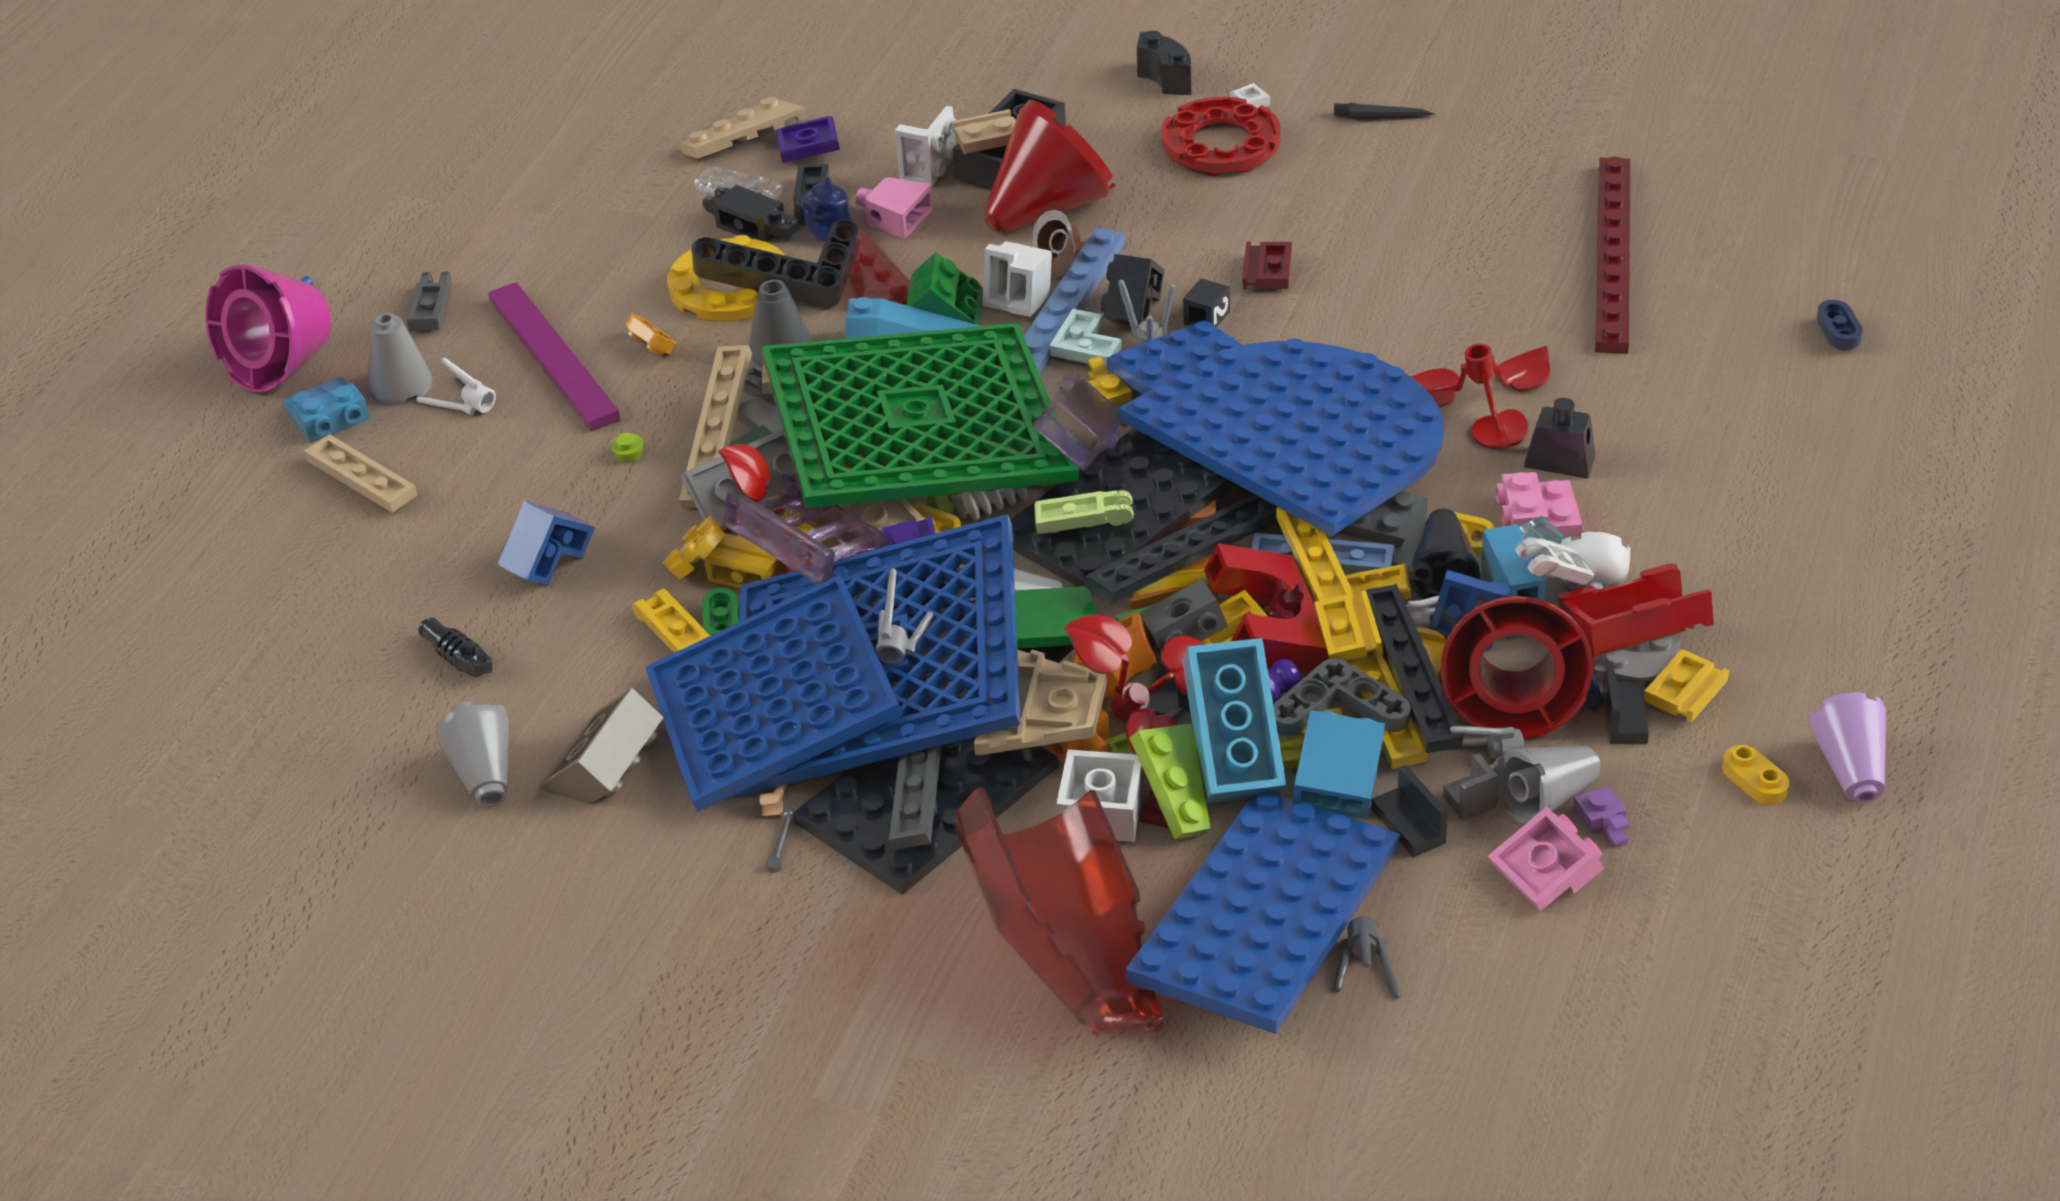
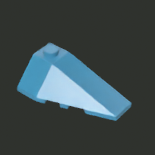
M867 297L849 298L845 318V338L978 327V325L884 299H870Z

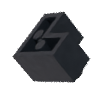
M1114 254L1113 262H1109L1106 278L1107 281H1110L1108 293H1104L1101 300V312H1104L1103 317L1110 322L1130 324L1118 285L1119 280H1124L1137 323L1140 326L1150 314L1152 300L1160 301L1165 269L1152 259Z

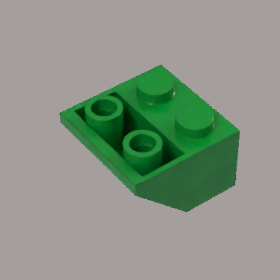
M935 252L912 273L907 306L978 325L983 287L975 278L967 276L958 269L954 262L945 259Z

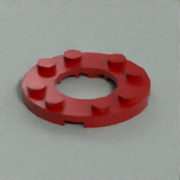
M1236 97L1199 99L1178 107V113L1173 117L1167 116L1161 130L1162 147L1173 162L1192 170L1206 172L1210 176L1232 172L1245 173L1267 161L1275 154L1280 145V123L1275 114L1263 105L1256 108L1252 104H1247V99ZM1215 123L1238 125L1250 135V137L1244 140V145L1240 147L1235 145L1234 149L1228 151L1220 150L1218 147H1214V151L1209 150L1207 145L1195 143L1192 138L1198 129Z

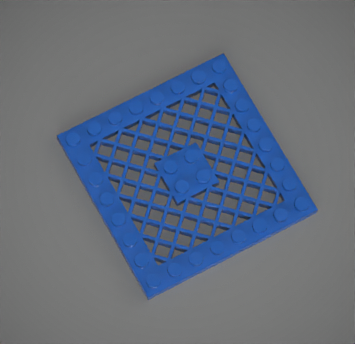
M1008 514L741 585L739 622L841 574L859 615L863 616L861 620L875 651L878 643L879 613L881 610H885L889 571L892 568L897 571L894 606L898 607L893 612L892 625L902 627L906 631L908 639H910L927 612H932L933 617L930 620L932 624L923 632L916 643L913 655L905 654L903 661L898 664H888L880 660L890 685L894 681L898 682L892 689L902 709V715L841 743L818 756L799 763L784 772L757 783L751 788L734 794L735 797L1021 725L1012 523ZM961 564L965 565L958 573L955 572ZM926 574H931L924 582L920 581ZM945 580L948 581L942 589L938 588ZM962 588L966 589L959 597L955 596ZM911 589L914 590L907 599L904 598ZM860 591H863L856 600L853 599ZM928 597L932 598L925 606L921 605ZM877 598L881 599L873 608L870 607ZM945 605L949 606L942 614L938 613ZM963 612L967 614L960 622L955 621ZM914 614L915 616L910 620L909 616ZM946 629L950 631L943 639L938 638ZM963 638H967L960 647L956 646ZM928 647L933 648L925 656L921 655ZM946 655L950 656L943 664L939 663ZM964 663L969 664L961 673L957 672ZM929 672L933 673L925 682L921 681ZM947 680L951 682L943 691L939 689ZM912 689L915 690L907 700L904 699ZM964 689L969 690L962 699L957 698ZM929 698L934 699L926 708L921 707Z

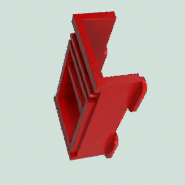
M1670 563L1641 571V578L1598 590L1594 586H1584L1558 594L1560 609L1570 615L1583 630L1591 647L1592 656L1596 658L1599 657V653L1604 654L1684 632L1686 627L1694 629L1695 625L1700 623L1705 627L1714 625L1711 591L1706 589L1683 596L1681 572L1677 564Z

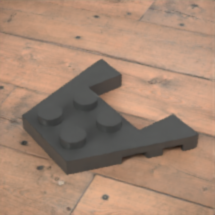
M1400 491L1340 530L1339 533L1381 544H1391L1396 548H1400L1392 562V566L1406 563L1409 574V568L1427 519V498ZM1326 533L1328 539H1332L1334 537V535L1331 536Z

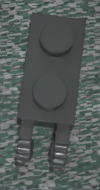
M449 271L441 272L438 283H433L430 272H422L420 282L416 284L407 317L409 331L440 330L451 288V275Z

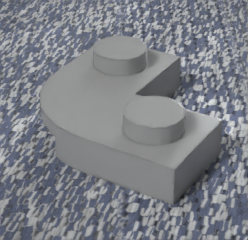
M1673 634L1641 643L1639 652L1619 649L1604 654L1599 653L1594 669L1596 680L1603 682L1605 662L1613 661L1616 681H1641V687L1645 688V682L1654 680L1678 654L1682 635Z

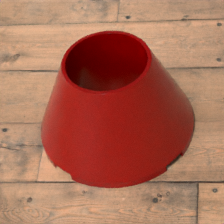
M1531 597L1499 598L1471 610L1455 625L1449 634L1441 657L1443 688L1450 704L1461 718L1473 727H1513L1514 729H1519L1523 739L1545 735L1568 722L1584 704L1594 672L1591 647L1578 623L1557 606ZM1509 635L1533 637L1543 643L1549 650L1540 663L1523 671L1500 669L1492 665L1483 656L1484 651L1489 645Z

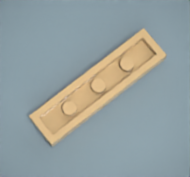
M330 434L304 450L307 462L391 513L418 496L414 484Z

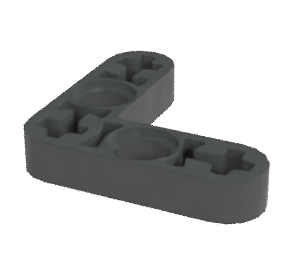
M1335 658L1322 662L1273 704L1278 735L1286 737L1295 736L1307 727L1310 710L1325 711L1336 701L1364 718L1385 723L1384 730L1390 732L1401 731L1408 726L1411 707L1409 701L1348 662ZM1358 691H1368L1374 696L1369 699H1360L1354 694ZM1315 693L1321 698L1311 702L1304 700L1302 695Z

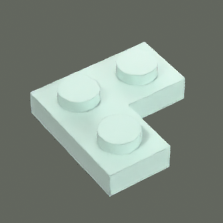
M1072 309L1049 345L1050 356L1087 363L1088 359L1100 356L1106 366L1107 357L1117 354L1122 350L1121 339L1098 334L1103 326V314Z

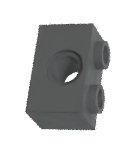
M1202 579L1139 612L1153 644L1160 654L1164 645L1174 637L1188 636L1203 641L1229 627L1217 599Z

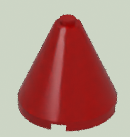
M1029 100L1019 110L984 211L987 216L984 220L985 223L996 233L999 231L1008 233L1037 222L1041 215L1050 210L1066 212L1105 198L1116 187L1114 183L1108 186V182L1113 176L1091 145L1070 124L1065 128L1054 120L1053 117L1056 115L1054 111L1034 100Z

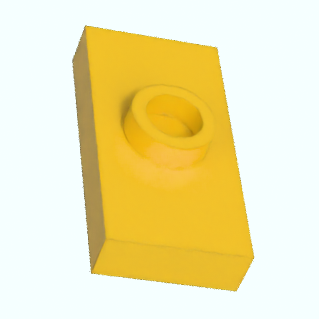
M1406 563L1345 575L1355 596L1361 595L1360 591L1397 584L1403 599L1412 598Z

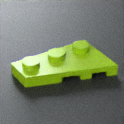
M1192 723L1139 730L1130 737L1131 743L1174 840L1201 836L1211 829Z

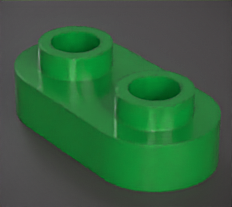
M716 588L704 595L702 599L703 628L710 636L739 623L738 598L733 590Z

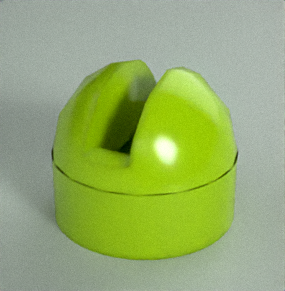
M949 494L933 495L926 498V506L949 514L954 512L955 503L950 502L952 497Z

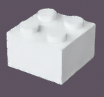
M1067 750L1056 803L1058 836L1135 842L1144 793V770L1136 754Z

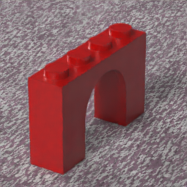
M1217 543L1204 569L1213 593L1235 596L1245 590L1254 601L1266 606L1275 594L1274 587L1280 579L1285 580L1286 592L1292 591L1297 583H1301L1304 591L1303 600L1293 611L1295 617L1281 619L1245 613L1231 642L1262 638L1267 669H1271V666L1277 660L1289 659L1295 664L1300 674L1308 675L1322 662L1328 660L1329 656L1315 606L1294 556Z

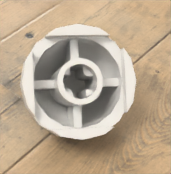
M1604 532L1581 533V539L1572 542L1571 536L1565 538L1561 545L1575 549L1580 558L1595 575L1586 585L1572 581H1564L1565 584L1572 590L1584 586H1594L1598 590L1623 583L1628 577L1631 548L1629 545L1626 548L1622 546L1621 538Z

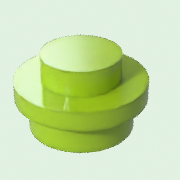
M622 433L611 442V452L620 462H634L642 455L644 449L643 439L636 434Z

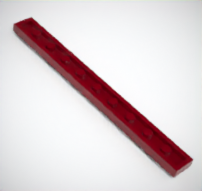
M1617 156L1609 158L1600 157L1598 175L1595 352L1628 354L1630 159Z

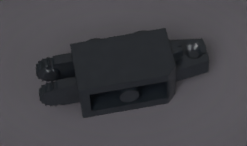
M735 185L731 189L719 186L714 191V197L709 195L702 200L704 210L715 216L717 228L737 236L746 235L750 239L768 243L774 237L789 239L794 233L799 231L798 220L784 213L783 202L739 185Z

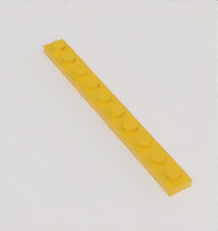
M1277 507L1276 518L1314 601L1346 594L1354 597L1355 595L1326 533ZM1377 650L1366 652L1367 656L1346 661L1401 695L1382 653H1377ZM1368 691L1356 692L1360 699H1369L1374 696ZM1411 716L1409 724L1405 729L1397 732L1384 730L1382 750L1391 770L1404 765L1410 766L1427 762L1428 753L1425 752Z

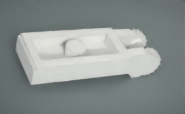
M1533 537L1522 540L1517 545V548H1515L1517 554L1521 558L1523 557V559L1527 560L1534 557L1529 562V565H1527L1533 575L1542 576L1545 574L1548 577L1555 576L1562 578L1566 582L1572 581L1582 585L1589 583L1595 576L1573 548L1541 538L1533 539Z

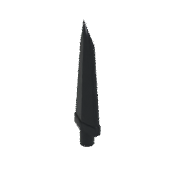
M1353 102L1348 104L1334 103V115H1347L1348 117L1425 116L1435 114L1420 108L1357 104Z

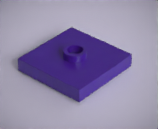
M833 116L792 124L776 130L782 163L840 150Z

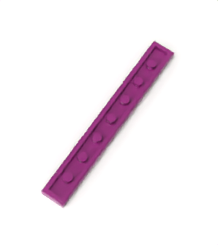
M517 282L488 292L489 301L591 431L620 420L617 407Z

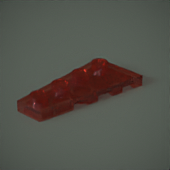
M862 228L859 229L858 254L848 278L850 287L854 291V297L884 299L906 305L910 280Z

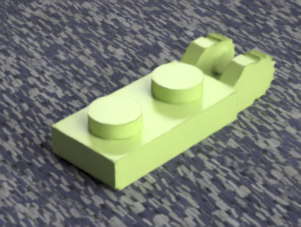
M1124 490L1099 491L1036 501L1034 507L1037 534L1093 527L1106 524L1107 522L1114 526L1129 523L1134 515L1130 506L1132 505L1131 493Z

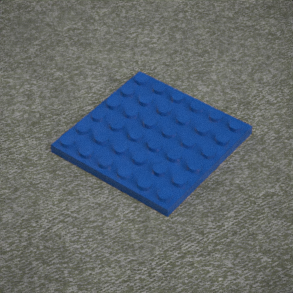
M841 574L645 667L661 714L664 717L663 720L691 801L697 812L715 805L736 793L751 788L757 783L784 772L814 756H818L903 714Z

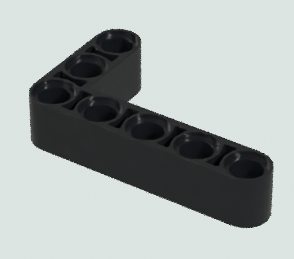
M841 219L834 222L817 263L710 237L699 238L694 241L691 249L693 271L698 277L744 289H753L759 292V287L763 282L780 280L785 284L794 301L823 308L834 307L842 297L858 254L859 229L857 224L849 219Z

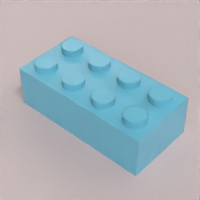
M1262 638L1188 646L1182 661L1206 804L1251 799L1253 795L1262 792H1273L1280 795L1286 786Z

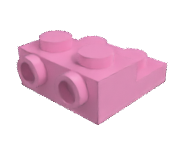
M1536 472L1502 474L1501 483L1496 484L1495 492L1497 504H1503L1501 507L1503 527L1518 524L1525 539L1529 537L1534 539L1581 535L1582 522L1570 480L1539 482Z
M1545 807L1488 855L1491 864L1540 912L1567 889L1575 894L1604 869L1599 859L1603 854L1598 846L1588 837L1582 840L1576 834L1578 832L1577 828L1567 816L1561 814L1558 817L1548 807Z

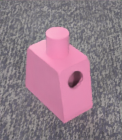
M887 177L873 190L860 188L856 195V204L865 207L868 225L905 240L933 210L932 188L929 183Z

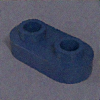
M1839 300L1822 302L1818 306L1816 320L1828 342L1842 351L1858 347L1861 343L1863 329L1850 306Z

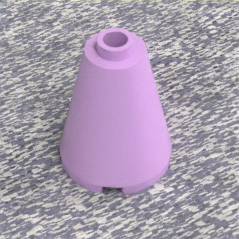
M1862 692L1842 693L1829 697L1822 701V709L1816 713L1812 709L1809 713L1808 724L1810 731L1846 797L1858 803L1872 802L1885 789V705L1880 698L1876 697V701L1867 699L1866 693Z

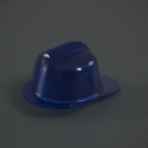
M825 177L822 183L814 185L800 199L801 208L810 233L824 243L834 222L841 219L851 220L847 193L840 186L833 184L829 177Z

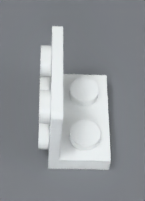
M946 106L928 129L902 124L896 128L895 138L899 179L929 183L933 187L937 180L944 175L947 167L954 161L953 147L957 145L955 133L952 130V121L956 120L953 116V107Z

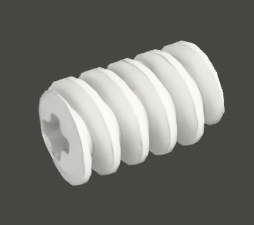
M1022 487L1002 488L995 491L964 492L958 495L951 494L958 514L965 519L966 514L969 513L975 521L980 518V508L985 515L989 516L992 513V503L997 510L1001 511L1004 508V498L1011 506L1016 503L1015 494L1022 501L1028 498L1027 489Z

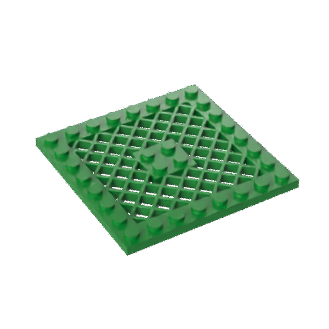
M1019 323L762 346V359L805 508H825L827 506L844 504L858 505L873 501H894L896 499L913 497L927 498L943 494L958 495L964 492L995 491L1012 487L1027 488L1032 485L1063 484L1065 482L1078 481V466Z

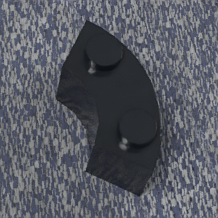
M1158 31L1140 32L1137 43V76L1157 82L1162 88V94L1191 95V58L1186 48L1179 42L1161 35Z

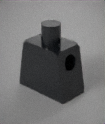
M1558 398L1554 401L1553 407H1543L1534 429L1524 467L1588 479L1595 459L1591 416L1587 413L1574 411L1575 403L1569 398Z

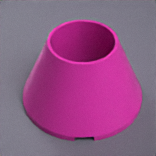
M241 264L221 271L216 285L210 286L205 307V322L211 349L216 360L222 359L230 371L227 376L245 390L259 393L279 387L318 352L329 338L331 317L328 305L318 289L309 283L252 265Z

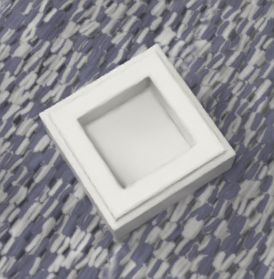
M1254 83L1230 92V97L1247 99V104H1252L1256 108L1261 105L1264 107L1270 105V95Z

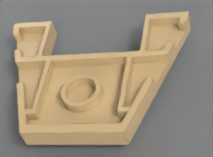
M1017 650L1019 677H1032L1020 719L1021 725L976 736L974 748L975 755H984L1093 738L1107 686L1106 674L1095 673L1087 667L1066 660L1061 664L1047 660L1044 653L1031 650L1030 654Z

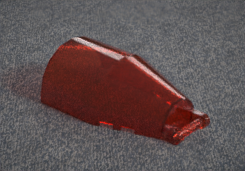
M977 788L956 813L955 830L996 930L1081 1024L1088 1025L1091 1033L1094 1035H1107L1112 1030L1142 1029L1144 1032L1160 1031L1164 1025V1015L1155 992L1125 982L1126 968L1142 947L1141 935L1145 933L1144 921L1138 920L1136 904L1141 901L1139 889L1096 791L1089 790L1065 811L1036 826L1011 834H1002L984 788Z

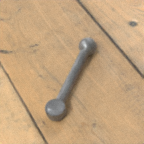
M786 808L782 812L784 821L773 856L766 860L769 872L775 873L782 868L780 856L790 824L795 820L793 816L795 810L792 808Z

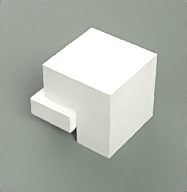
M1007 241L1001 246L989 244L985 248L983 306L1031 317L1050 297L1052 251Z

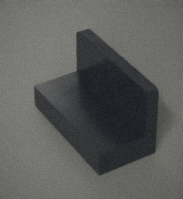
M1613 661L1605 662L1602 695L1605 702L1604 709L1609 744H1648L1649 731L1641 681H1616Z
M1407 765L1399 767L1398 788L1373 798L1371 810L1390 831L1400 834L1399 842L1414 858L1446 843L1448 812Z

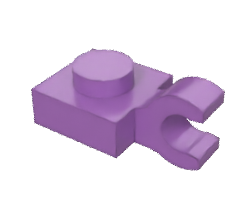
M1609 786L1574 796L1573 808L1591 832L1602 829L1612 846L1628 842V838L1623 832V829L1629 828V822L1626 819V809Z

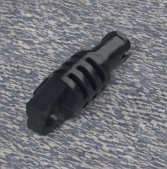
M433 617L429 618V620L425 619L420 623L418 628L419 635L431 642L435 647V652L456 669L473 677H479L482 674L492 672V659L476 642H473L472 639L461 633V631L456 628H446Z

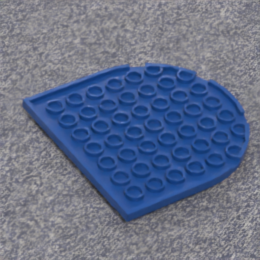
M1297 338L1288 339L1287 341L1259 342L1223 349L1219 353L1202 360L1121 406L1118 412V420L1331 536L1424 476L1435 464L1436 456L1442 448L1444 436L1443 417L1438 405L1426 389L1404 373L1403 369L1379 360L1377 356L1371 353H1361L1328 344L1304 342Z

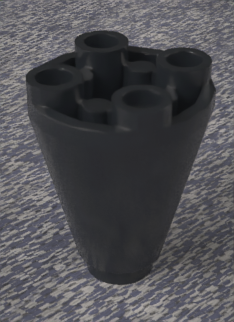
M1437 509L1429 515L1409 568L1410 585L1418 595L1422 596V600L1440 595L1447 570L1481 580L1480 565L1460 520L1450 509Z

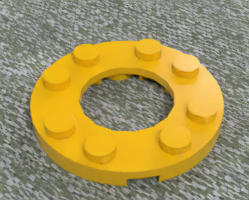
M746 235L719 239L785 255L776 246L764 241L750 239ZM691 249L681 255L671 266L667 276L669 295L674 305L682 312L687 309L696 313L698 319L718 322L736 321L753 317L758 292L753 289H742L734 292L708 290L701 285L700 277L693 271Z

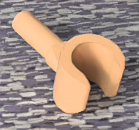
M788 784L776 787L773 793L760 794L762 816L782 815V798Z

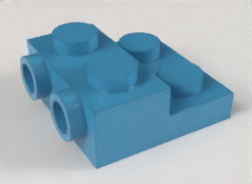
M343 377L328 380L322 385L298 392L294 396L283 399L286 412L309 443L370 419L365 398L353 383L348 384Z

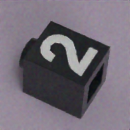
M1201 278L1183 298L1184 325L1191 326L1199 321L1206 320L1218 327L1230 313V287Z

